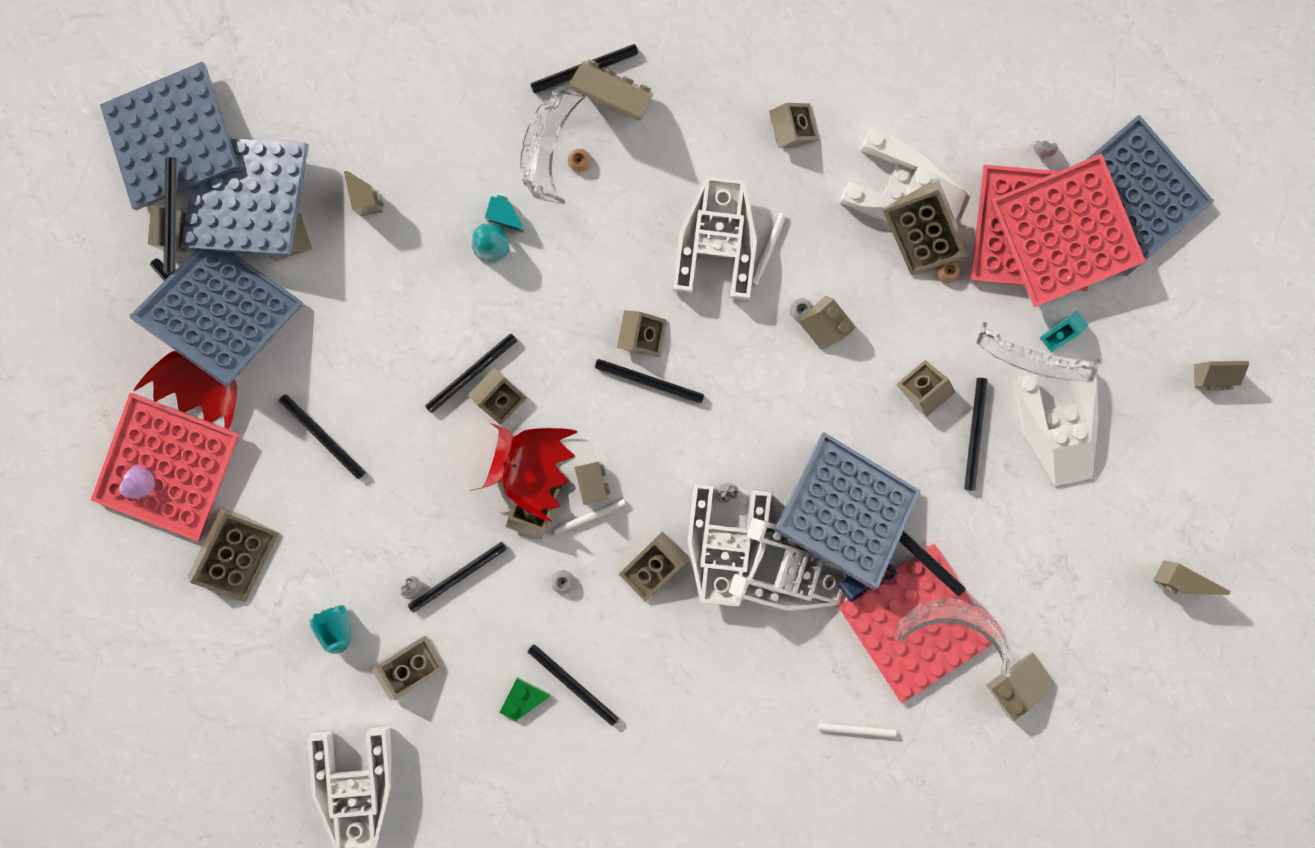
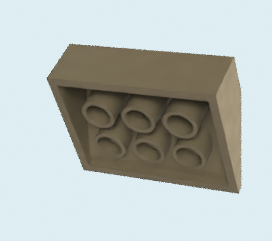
M593 60L583 61L569 83L568 88L640 121L645 115L654 95L651 92V88L644 84L638 86L633 83V79L627 76L621 78L616 75V71L606 67L604 70L598 67L599 64Z
M940 181L922 186L883 208L884 215L910 275L966 257L965 242Z
M221 507L189 572L188 578L190 583L246 602L279 532L244 515Z

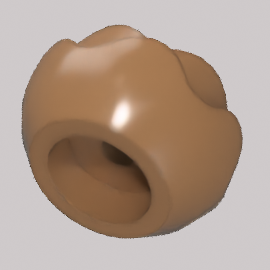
M575 149L569 154L568 166L574 172L580 173L589 169L591 156L586 150Z
M956 261L937 266V277L945 283H953L960 276L961 269Z

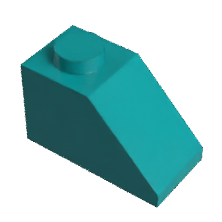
M497 195V197L491 196L484 217L486 221L523 232L524 227L510 201H507L508 198Z
M1076 310L1044 333L1040 339L1052 353L1080 335L1087 328L1088 324Z

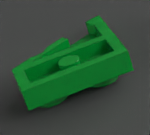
M517 677L499 713L514 721H518L546 700L550 693Z

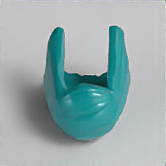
M482 223L473 231L471 246L475 255L480 260L484 259L486 262L492 261L495 263L510 252L509 242L502 226Z
M345 606L331 607L322 610L320 614L315 613L313 615V618L310 619V626L322 648L331 654H339L345 651L351 642L350 622Z

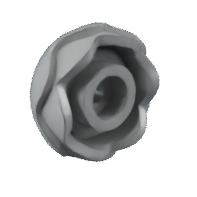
M1037 140L1036 144H1034L1036 154L1046 157H1052L1059 148L1056 143L1051 144L1048 141L1040 142Z
M805 298L796 299L791 304L790 315L798 322L813 305Z
M732 483L723 484L717 490L718 501L728 503L730 499L737 498L739 489Z
M566 570L558 571L551 579L552 588L559 594L571 592L575 587L573 574Z
M415 576L406 578V584L401 587L402 593L400 594L404 599H412L417 596L421 588L418 578Z

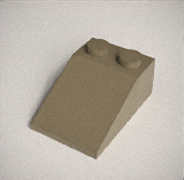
M562 485L548 490L555 499H557ZM514 502L506 527L542 540L548 521L526 511ZM553 508L543 509L541 512L550 518Z
M662 531L619 575L646 602L689 558Z
M1166 560L1163 561L1153 581L1159 583V588L1175 594L1182 592L1185 594L1229 595L1231 592L1179 563Z
M423 636L373 665L371 669L389 700H396L442 671L444 667L427 637Z
M1033 652L986 684L1005 714L1013 721L1029 711L1055 685Z

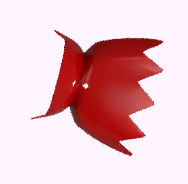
M172 351L161 358L141 378L133 390L136 391L153 381L154 402L175 393L178 410L187 412L201 405L204 420L212 423L224 415V427L230 429L237 398V382L235 379L226 387L177 351Z
M492 424L499 430L498 441L487 479L481 488L492 486L501 480L504 493L509 499L535 516L552 522L541 510L559 508L561 505L548 490L568 483L567 478L555 464L575 457L560 440L574 435L578 431L566 428H536L523 430L513 436L507 429Z

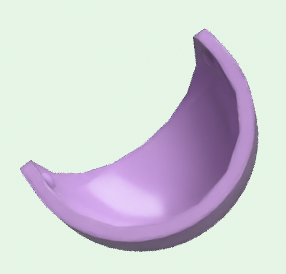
M135 465L125 474L119 491L123 496L130 499L145 498L154 490V477L148 469Z

